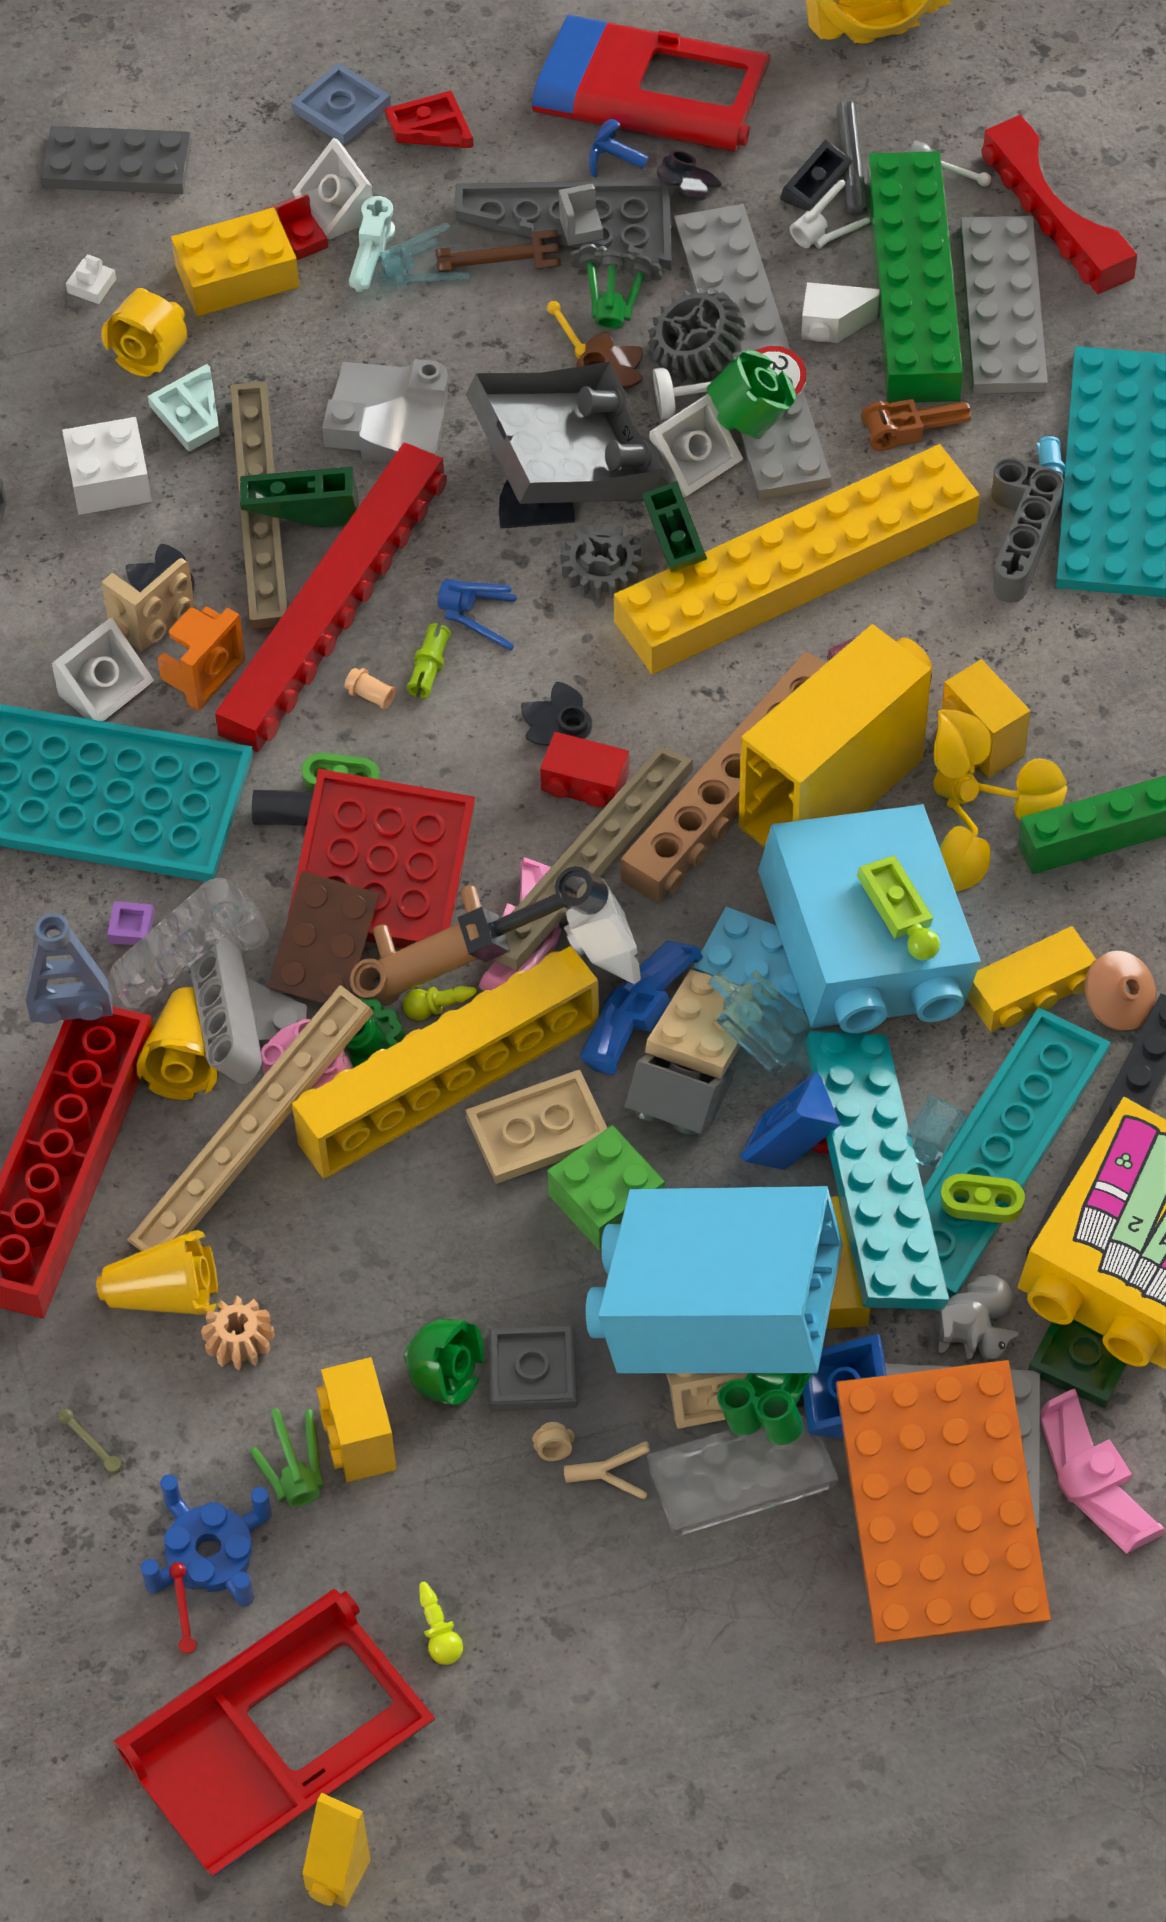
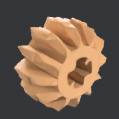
M237 1295L234 1305L228 1306L220 1300L218 1304L219 1312L207 1311V1325H204L201 1330L202 1338L206 1342L205 1349L210 1357L216 1356L217 1362L221 1367L232 1360L234 1367L239 1371L242 1367V1361L248 1360L252 1365L256 1366L258 1363L257 1354L269 1355V1341H272L275 1336L274 1327L270 1324L269 1312L266 1309L259 1310V1305L255 1299L244 1306L242 1299Z

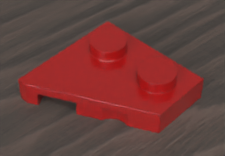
M452 90L385 108V117L396 143L456 148L474 147L473 136Z

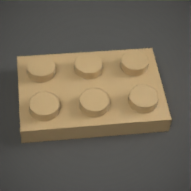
M690 969L647 1039L645 1053L722 1079L764 1006L765 995Z
M580 1069L465 1110L468 1124L495 1184L562 1161L607 1129Z

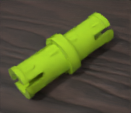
M438 623L428 625L423 645L415 653L413 661L415 668L406 687L407 692L413 697L417 696L419 687L422 688L420 699H426L430 696L436 673L440 672L444 665V658L442 656L451 636V631L442 624L438 636L435 634Z

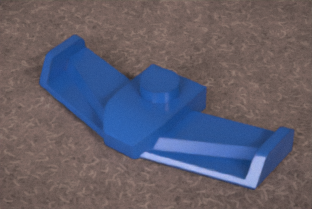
M666 941L639 966L640 981L633 984L624 980L619 986L614 987L605 999L604 1006L580 1054V1058L592 1070L609 1075L616 1074L618 1070L616 1065L633 1029L651 1032L671 1002L669 996L663 990L692 962L698 963L703 958L698 947Z

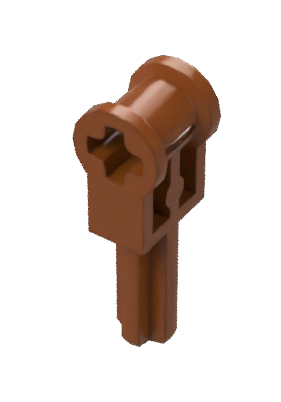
M913 399L892 403L877 401L869 404L862 410L861 420L865 426H868L871 433L869 438L871 447L877 451H886L897 445L920 442L923 430L968 423L971 420V410L969 404L965 402L917 409Z

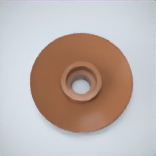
M1112 951L1099 956L1089 967L1085 979V995L1094 1016L1106 1027L1116 1031H1130L1145 1024L1156 1003V987L1147 966L1139 958L1128 952ZM1126 984L1129 987L1130 994L1126 990Z

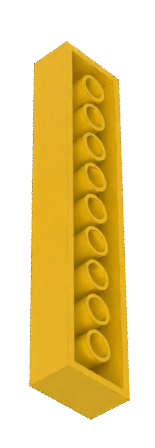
M938 444L706 551L707 560L674 572L667 569L615 593L614 622L651 675L976 524L980 494L941 444Z

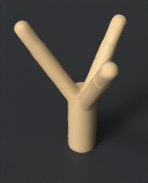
M644 1441L605 1461L565 1465V1481L570 1483L602 1479L640 1499H645L647 1497L645 1491L609 1473L608 1470L647 1454L650 1451L649 1443Z

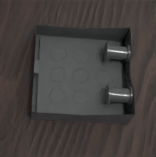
M610 362L541 373H476L466 393L520 504L643 500L642 493L655 489L665 471V467L651 440L641 436L632 425L626 407L625 390Z

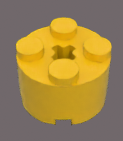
M137 288L104 323L101 331L103 344L107 351L110 348L114 350L118 355L115 361L125 370L142 377L151 376L154 372L159 373L187 340V329L183 320L185 312L176 302H168L144 288Z

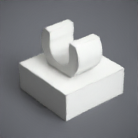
M87 254L66 282L67 293L100 304L116 281L115 270L103 266L101 259Z

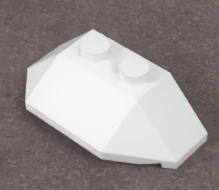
M608 887V900L602 910L592 915L581 914L574 909L567 910L565 913L569 924L564 929L568 934L567 938L579 956L586 953L592 964L635 984L641 980L639 962L634 956L638 954L637 946L629 928L625 912Z

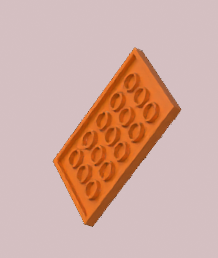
M1009 1360L837 1382L838 1404L875 1645L1049 1622L1051 1617Z

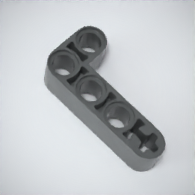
M1006 458L997 462L994 467L991 493L996 504L1016 511L996 561L993 585L995 596L1004 602L1010 603L1020 601L1028 591L1060 510L1064 482L1062 475L1054 469L1015 458Z

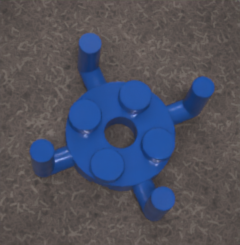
M170 1474L163 1476L160 1485L164 1502L176 1520L166 1531L164 1537L165 1556L168 1566L159 1570L158 1563L154 1559H147L141 1564V1571L147 1591L156 1594L174 1583V1579L169 1575V1567L175 1562H180L186 1568V1573L183 1577L184 1587L193 1590L194 1588L208 1589V1592L228 1589L239 1605H251L254 1595L250 1576L246 1573L252 1555L250 1532L271 1518L272 1511L268 1491L263 1487L255 1488L251 1492L253 1510L242 1517L217 1502H210L190 1510L181 1497L177 1478ZM205 1541H216L221 1545L220 1551L212 1557H203L197 1553L199 1545Z

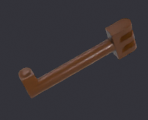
M557 230L532 232L533 244L451 253L450 248L435 249L438 272L452 271L454 267L531 258L535 259L536 270L560 267L561 262L559 258L546 260L545 254L559 252V244L544 245V239L550 240L558 237Z

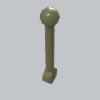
M64 1408L59 1411L58 1421L63 1425H68L104 1462L105 1471L108 1474H118L122 1468L121 1460L117 1456H109L75 1421L72 1410Z

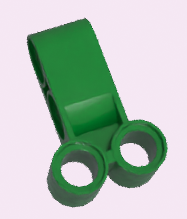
M748 1373L746 1379H735L727 1382L719 1390L717 1398L728 1427L738 1435L753 1434L763 1427L770 1442L776 1445L793 1443L800 1437L804 1428L796 1404L812 1373Z

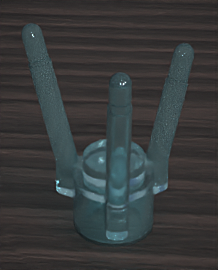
M447 222L433 227L401 244L388 247L389 250L379 252L386 279L396 278L398 285L419 281L469 280L471 275L470 273H408V270L414 269L411 255L438 245V238L428 239L449 228Z

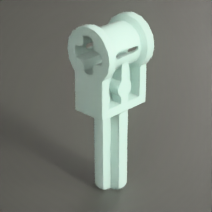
M382 196L368 198L361 206L363 220L359 230V248L348 282L349 286L355 288L356 292H363L364 289L369 288L377 260L382 261L386 244L395 235V226L391 221L393 205L390 200Z

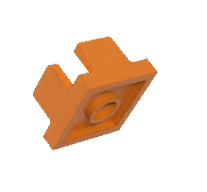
M207 606L201 611L193 607L189 608L169 629V637L189 650L180 658V662L164 652L157 658L161 679L182 691L186 695L187 705L200 711L246 661L240 614L229 608H226L222 614Z

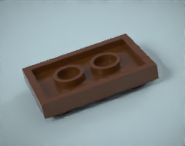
M301 871L268 988L324 1004L340 985L352 993L350 986L351 972L355 965L361 961L380 894Z

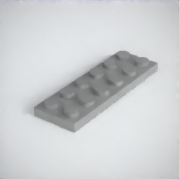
M1033 216L961 217V240L973 393L1047 392L1048 381Z

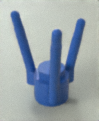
M445 579L443 581L437 603L440 609L447 610L446 619L457 621L508 650L514 648L513 643L462 614L464 611H471L475 597L499 601H516V595L508 594L512 591L511 586L461 582L452 579Z

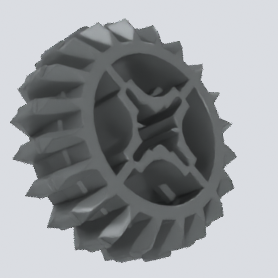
M698 286L694 294L684 290L683 297L680 299L671 296L672 304L668 307L660 306L662 315L652 318L654 327L648 330L649 338L651 339L648 344L654 356L653 359L659 367L667 369L671 377L675 376L681 382L689 378L696 383L700 375L710 380L711 372L715 370L722 372V365L726 362L731 363L733 360L732 354L742 351L740 342L746 339L744 331L746 327L745 319L740 313L741 310L736 302H733L724 292L718 293L713 287L705 292V290ZM719 319L720 322H719V326H718V329H717V327L715 326V324H716L717 320ZM676 341H677L679 345H678L677 349L674 350V349H675V344H676Z

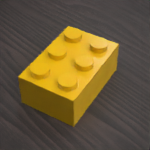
M274 207L171 236L175 266L196 317L299 288L297 259Z

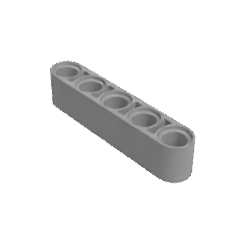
M205 922L198 925L190 934L187 941V953L206 1060L209 1065L235 1082L246 1084L259 1072L262 1057L241 947L237 941L212 924Z

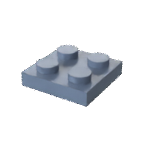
M337 63L291 102L294 114L345 145L384 112L385 108L391 106V98L388 93L340 63Z

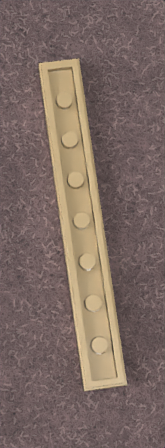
M340 985L130 1235L127 1241L139 1251H144L192 1231L293 1110L292 1102L296 1101L302 1093L311 1089L374 1013L372 1009Z

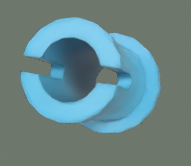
M1054 436L1040 438L1039 443L1037 442L1036 444L1039 465L1054 469L1064 477L1066 467L1061 462L1060 440Z

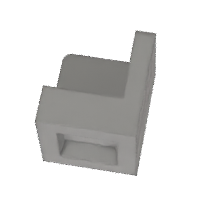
M594 184L559 190L560 222L568 245L603 239V227L596 209V190Z

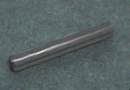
M841 101L837 105L840 148L843 153L854 160L843 173L847 211L851 215H862L866 212L867 202L856 104L852 101Z

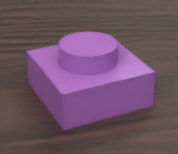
M114 901L107 932L108 942L111 944L148 947L155 915L153 905Z

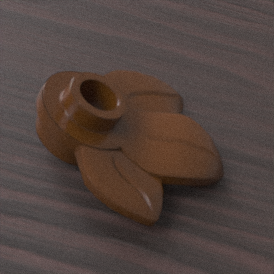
M603 332L588 340L585 352L578 359L576 367L610 362L623 388H630L643 380V376L636 370L642 359L643 348L638 346H614L611 335L608 332Z

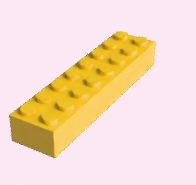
M572 946L560 952L556 951L548 954L536 966L527 971L516 972L504 984L491 991L485 990L479 993L472 1002L457 1010L445 1012L436 1022L426 1028L410 1032L401 1042L394 1046L376 1051L367 1061L355 1068L342 1070L332 1081L317 1089H309L302 1093L296 1101L292 1102L298 1145L323 1180L594 1026L599 1016L598 979Z

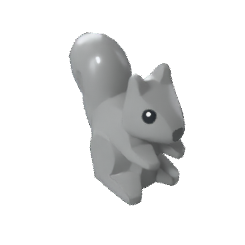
M995 1275L979 1276L975 1278L974 1282L967 1285V1293H959L952 1296L944 1309H936L933 1326L937 1354H944L949 1348L950 1343L960 1342L963 1343L967 1360H971L976 1348H979L982 1357L986 1361L995 1362L1002 1357L1007 1348L1015 1345L1014 1339L1019 1336L1017 1331L992 1327L990 1319L1000 1318L1011 1310L1014 1303L1010 1286L1005 1280Z

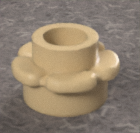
M549 1422L542 1425L532 1437L533 1442H535L534 1449L546 1461H559L569 1456L572 1451L571 1443L575 1439L573 1431L566 1429L564 1425L558 1422Z

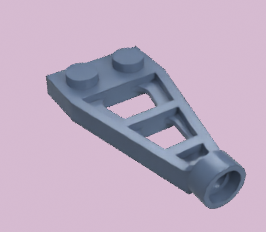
M49 913L39 918L35 925L36 942L25 986L26 1004L31 1023L42 1022L51 1024L59 1020L78 1018L95 1020L101 1016H113L108 980L72 931L67 919L57 913ZM53 929L59 930L61 932V934L56 936H51L46 933ZM49 956H72V959L46 961V957ZM80 977L83 981L79 983L47 985L48 979Z

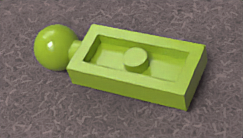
M893 855L860 866L857 878L894 939L909 935L907 947L909 953L915 959L927 961L934 958L939 952L940 940L933 930L928 929L931 926L933 916L896 856Z

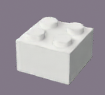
M136 417L62 430L78 515L152 502Z

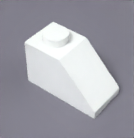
M807 282L802 314L801 340L838 343L875 321L878 317L880 289Z

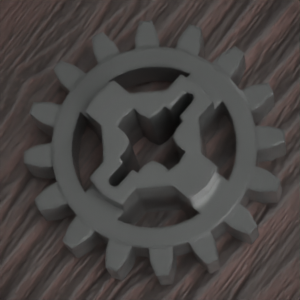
M603 523L601 530H596L590 524L588 525V533L585 534L579 530L574 531V540L566 539L565 550L561 551L560 554L563 578H568L569 587L575 588L580 585V595L585 596L589 591H593L595 599H600L602 592H607L611 598H614L616 589H626L629 587V582L637 583L639 581V572L643 568L641 545L634 544V535L629 534L623 537V527L620 526L614 531H609L608 523ZM580 556L581 562L578 564L577 560ZM625 558L626 563L623 567H621L622 560Z

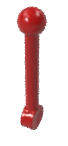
M175 1562L169 1567V1575L174 1579L182 1631L179 1649L185 1654H192L197 1649V1642L191 1637L183 1584L186 1568L182 1563Z

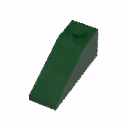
M353 467L240 476L241 510L321 528L346 526L359 507Z
M675 481L642 493L652 526L670 571L674 572L707 560L678 482Z

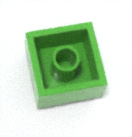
M613 1125L547 1170L548 1195L599 1251H602V1236L605 1226L607 1224H621L630 1189H665V1181Z

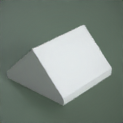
M335 138L331 140L292 191L295 196L308 194L310 197L311 215L328 239L335 238L360 227L363 220L361 206L365 200L373 197L372 185L340 141Z
M706 394L649 432V440H651L665 467L662 477L669 484L677 481L683 497H687L743 460L729 430L719 423L717 419L719 412L709 394Z
M113 618L106 620L52 663L58 695L83 717L91 720H106L154 682V679Z

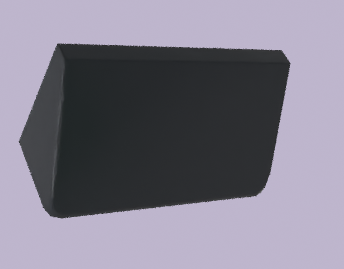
M825 139L784 186L780 199L785 203L811 211L854 160Z

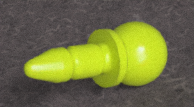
M458 986L454 989L438 991L436 987H430L428 991L415 989L404 997L403 1011L408 1018L414 1021H422L429 1018L432 1013L435 1015L441 1014L445 1006L468 1000L477 993V990L474 987Z
M421 1582L419 1585L420 1603L424 1607L427 1623L431 1626L429 1630L424 1631L425 1636L430 1638L428 1643L429 1654L438 1664H453L458 1661L463 1653L462 1639L456 1632L452 1631L454 1627L453 1621L444 1622L442 1609L437 1603V1595L428 1583Z

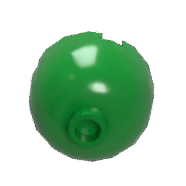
M435 1319L423 1325L408 1343L404 1353L407 1373L412 1386L427 1399L435 1402L453 1405L462 1404L471 1396L480 1378H471L475 1370V1363L483 1364V1338L479 1328L475 1324L467 1323L465 1320Z

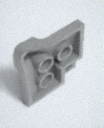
M414 359L413 363L407 367L342 362L336 389L332 399H328L323 422L324 447L360 450L362 460L388 463L392 460L403 442L437 455L448 398L447 369L439 362Z

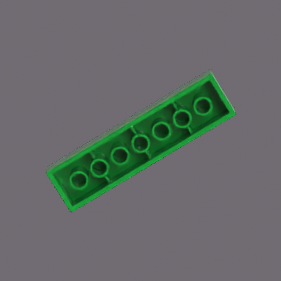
M940 151L869 153L867 189L876 289H880L878 313L886 402L892 403L913 399L914 403L960 401L963 370Z

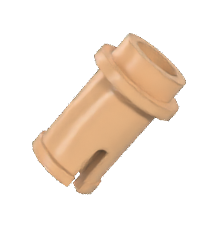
M353 668L344 684V687L349 690V695L353 697L359 695L380 706V708L387 709L395 697L396 688L368 675L369 672L365 668L360 670Z

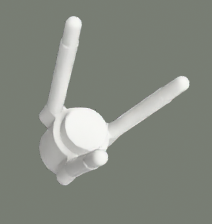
M844 180L834 184L811 211H807L790 226V233L800 246L809 248L814 244L818 249H821L829 241L870 224V218H864L825 234V229L828 225L820 212L845 186Z

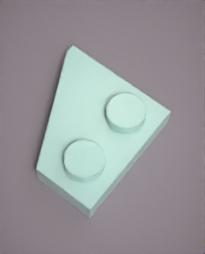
M208 364L148 396L149 406L188 452L220 435L211 370Z

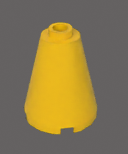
M183 987L171 994L139 1053L137 1075L140 1080L143 1076L149 1082L148 1089L155 1094L169 1099L189 1100L194 1099V1093L205 1090V1094L210 1092L217 1082L219 1071L209 1065L206 1060L194 987Z
M199 1230L190 1231L105 1266L102 1270V1275L98 1276L96 1280V1288L100 1300H105L110 1308L193 1315H207V1311L214 1312L217 1303L209 1304L211 1293H218L215 1261L211 1247H202L199 1240L206 1236Z

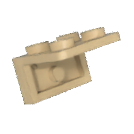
M183 558L178 559L141 592L114 573H111L102 581L107 619L113 618L128 642L141 652L152 643L160 641L166 631L194 605L189 563Z

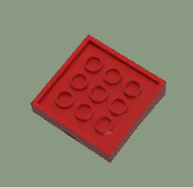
M318 769L289 913L301 871L380 894L366 942L376 943L373 929L379 925L388 926L394 947L405 948L451 927L475 808V797Z

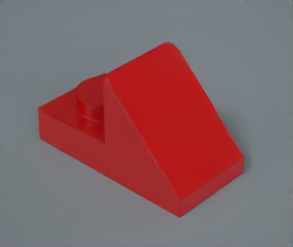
M308 194L291 197L264 209L275 208L297 260L328 248L327 236L311 215L310 197Z

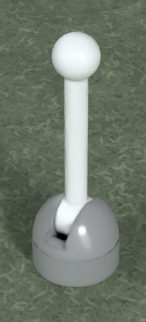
M917 140L914 141L910 152L933 151L930 146ZM941 161L942 169L976 180L980 186L986 187L991 183V176L986 172L978 174Z

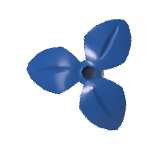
M614 119L604 122L590 149L589 168L593 177H597V161L602 153L608 152L642 169L649 157L613 139L616 136L615 130L620 126L619 122Z

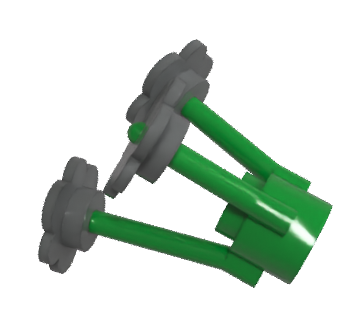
M585 244L580 247V250H574L570 254L572 267L588 271L592 301L591 318L595 319L597 325L604 328H620L624 325V320L630 321L632 307L642 282L650 281V279L659 281L663 277L661 265L652 262L649 257L641 254L633 257L631 254L608 251L607 247H597L594 244ZM624 261L626 262L625 270L635 278L626 303L623 300V295L615 292L616 267H623ZM603 265L608 267L607 290L599 298L595 269Z

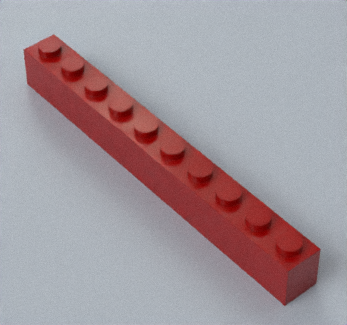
M403 442L215 712L218 736L237 744L252 746V750L258 753L266 741H271L275 737L279 722L286 712L290 713L294 709L298 700V694L305 684L309 685L312 683L317 673V667L322 659L329 657L333 652L337 637L343 629L347 630L351 626L355 617V611L362 602L368 601L379 576H384L388 572L392 563V557L397 550L406 546L412 528L417 521L421 522L425 518L429 503L434 496H439L443 492L447 476L444 474L442 457Z

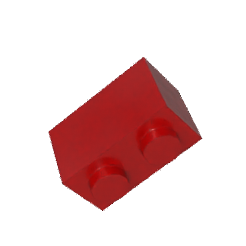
M554 732L540 767L541 791L548 792L558 798L567 797L583 801L593 807H605L626 783L629 775V750Z

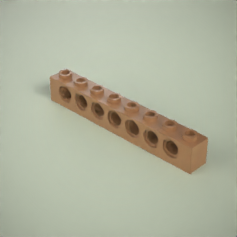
M807 651L800 656L621 857V881L658 904L668 893L673 894L679 889L684 880V875L692 866L697 867L702 863L710 845L715 840L720 841L724 838L731 826L732 820L739 814L740 778L732 777H740L741 736L823 667L826 662ZM669 855V856H672V857L665 858V857H661V856Z

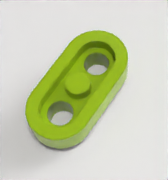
M954 1174L948 1177L942 1184L940 1194L941 1206L950 1216L997 1223H1009L1016 1220L1022 1214L1025 1202V1193L1017 1182L1007 1178L971 1174ZM956 1197H964L968 1201L966 1203H959L954 1199ZM1004 1201L1010 1206L1003 1208L997 1206L996 1203Z

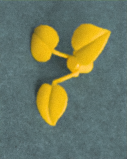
M943 709L938 710V729L934 744V761L938 772L934 778L933 786L939 796L949 799L947 807L954 809L968 827V829L963 826L954 827L945 836L940 847L955 892L979 883L987 873L990 864V846L988 842L976 837L978 834L977 826L959 804L973 801L979 791L1017 798L1014 814L1021 821L1023 816L1061 806L1067 792V781L1060 768L1054 762L1038 758L1027 762L1018 773L1016 780L1017 790H1008L978 783L972 774L975 771L974 765L983 762L989 755L991 746L989 730L981 720L973 715L962 711Z

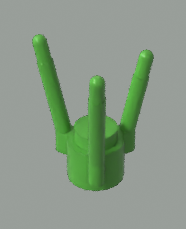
M273 1408L271 1414L288 1466L281 1471V1479H279L257 1447L251 1448L250 1453L274 1487L279 1502L287 1500L290 1507L304 1506L315 1501L320 1496L319 1489L324 1487L319 1470L314 1414L311 1409L305 1411L310 1467L307 1468L304 1462H297L278 1408Z

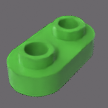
M316 753L309 756L302 764L303 783L311 792H314L318 769L380 779L377 765L373 761L361 757Z

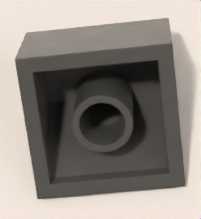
M646 1054L637 1061L624 1107L635 1110V1115L641 1119L653 1122L660 1119L674 1124L673 1128L680 1133L687 1135L701 1134L712 1125L732 1082L735 1071L727 1068L722 1079H718Z

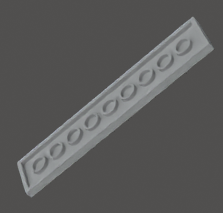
M744 204L674 216V228L694 292L698 286L705 290V292L711 287L718 291V293L724 292L733 302H736L741 310L740 313L745 319L746 327L744 331L746 339L740 342L742 351L732 354L733 359L745 350L755 351L766 346H782L790 349ZM719 319L717 320V322H716V324H715V326L717 327V329H718L719 322H720ZM726 362L722 365L723 370L730 364V362ZM804 390L796 397L789 411L762 438L755 439L737 430L758 500L831 487L830 471Z

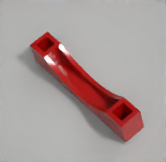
M1020 114L986 129L983 147L981 148L985 163L996 170L1004 186L1009 190L1011 189L1019 198L1023 209L1027 213H1031L1037 220L1044 235L1051 237L1058 246L1062 257L1074 265L1078 270L1081 280L1085 284H1089L1099 295L1134 279L1138 254L1120 232L1083 218L1068 208L1053 193L1045 181L1039 165L1040 136Z

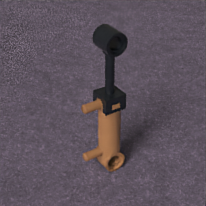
M569 867L561 872L557 878L555 885L556 894L500 918L498 914L481 906L475 886H465L461 889L460 893L466 914L457 917L458 924L395 951L388 926H376L373 929V934L381 958L378 960L364 959L357 963L351 972L350 986L353 992L366 1000L377 999L382 1006L391 1005L398 1000L403 992L479 959L488 962L510 952L505 936L506 933L564 907L567 910L574 909L585 915L596 914L607 903L609 896L608 887L604 880L583 867ZM586 883V892L583 896L577 898L579 888ZM380 975V983L373 990L374 980Z

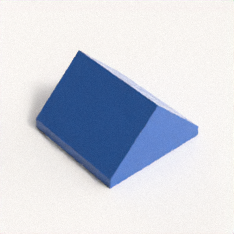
M816 1071L759 1117L740 1154V1157L745 1162L785 1170L828 1136L831 1130H835L841 1125L822 1077Z
M879 1334L822 1348L818 1372L811 1374L803 1390L807 1427L810 1435L844 1439L836 1383L887 1376L882 1341Z

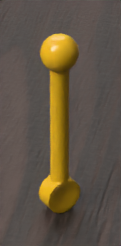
M550 301L547 305V311L555 315L575 346V355L579 359L585 352L586 344H581L560 311V303Z

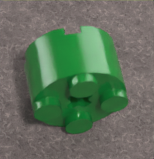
M754 350L743 351L707 386V392L719 412L717 414L719 423L729 431H733L736 428L738 431L755 439L762 438L789 411L791 405L796 400V393L788 376L783 370L777 374L770 367L773 361L760 352Z

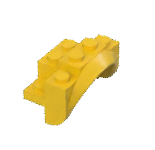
M806 0L809 27L820 39L832 40L841 37L845 33L854 43L862 44L870 43L876 38L892 34H903L909 28L920 26L919 19L925 13L935 12L939 7L950 4V0Z

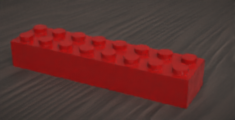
M112 1006L113 1016H101L95 1020H85L82 1018L64 1020L0 1173V1308L41 1319L45 1318L139 1084L137 1059L153 1029L151 1015Z

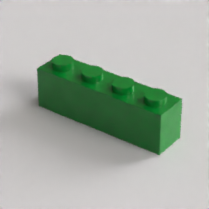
M1166 775L1021 817L1018 846L1032 875L1166 836Z

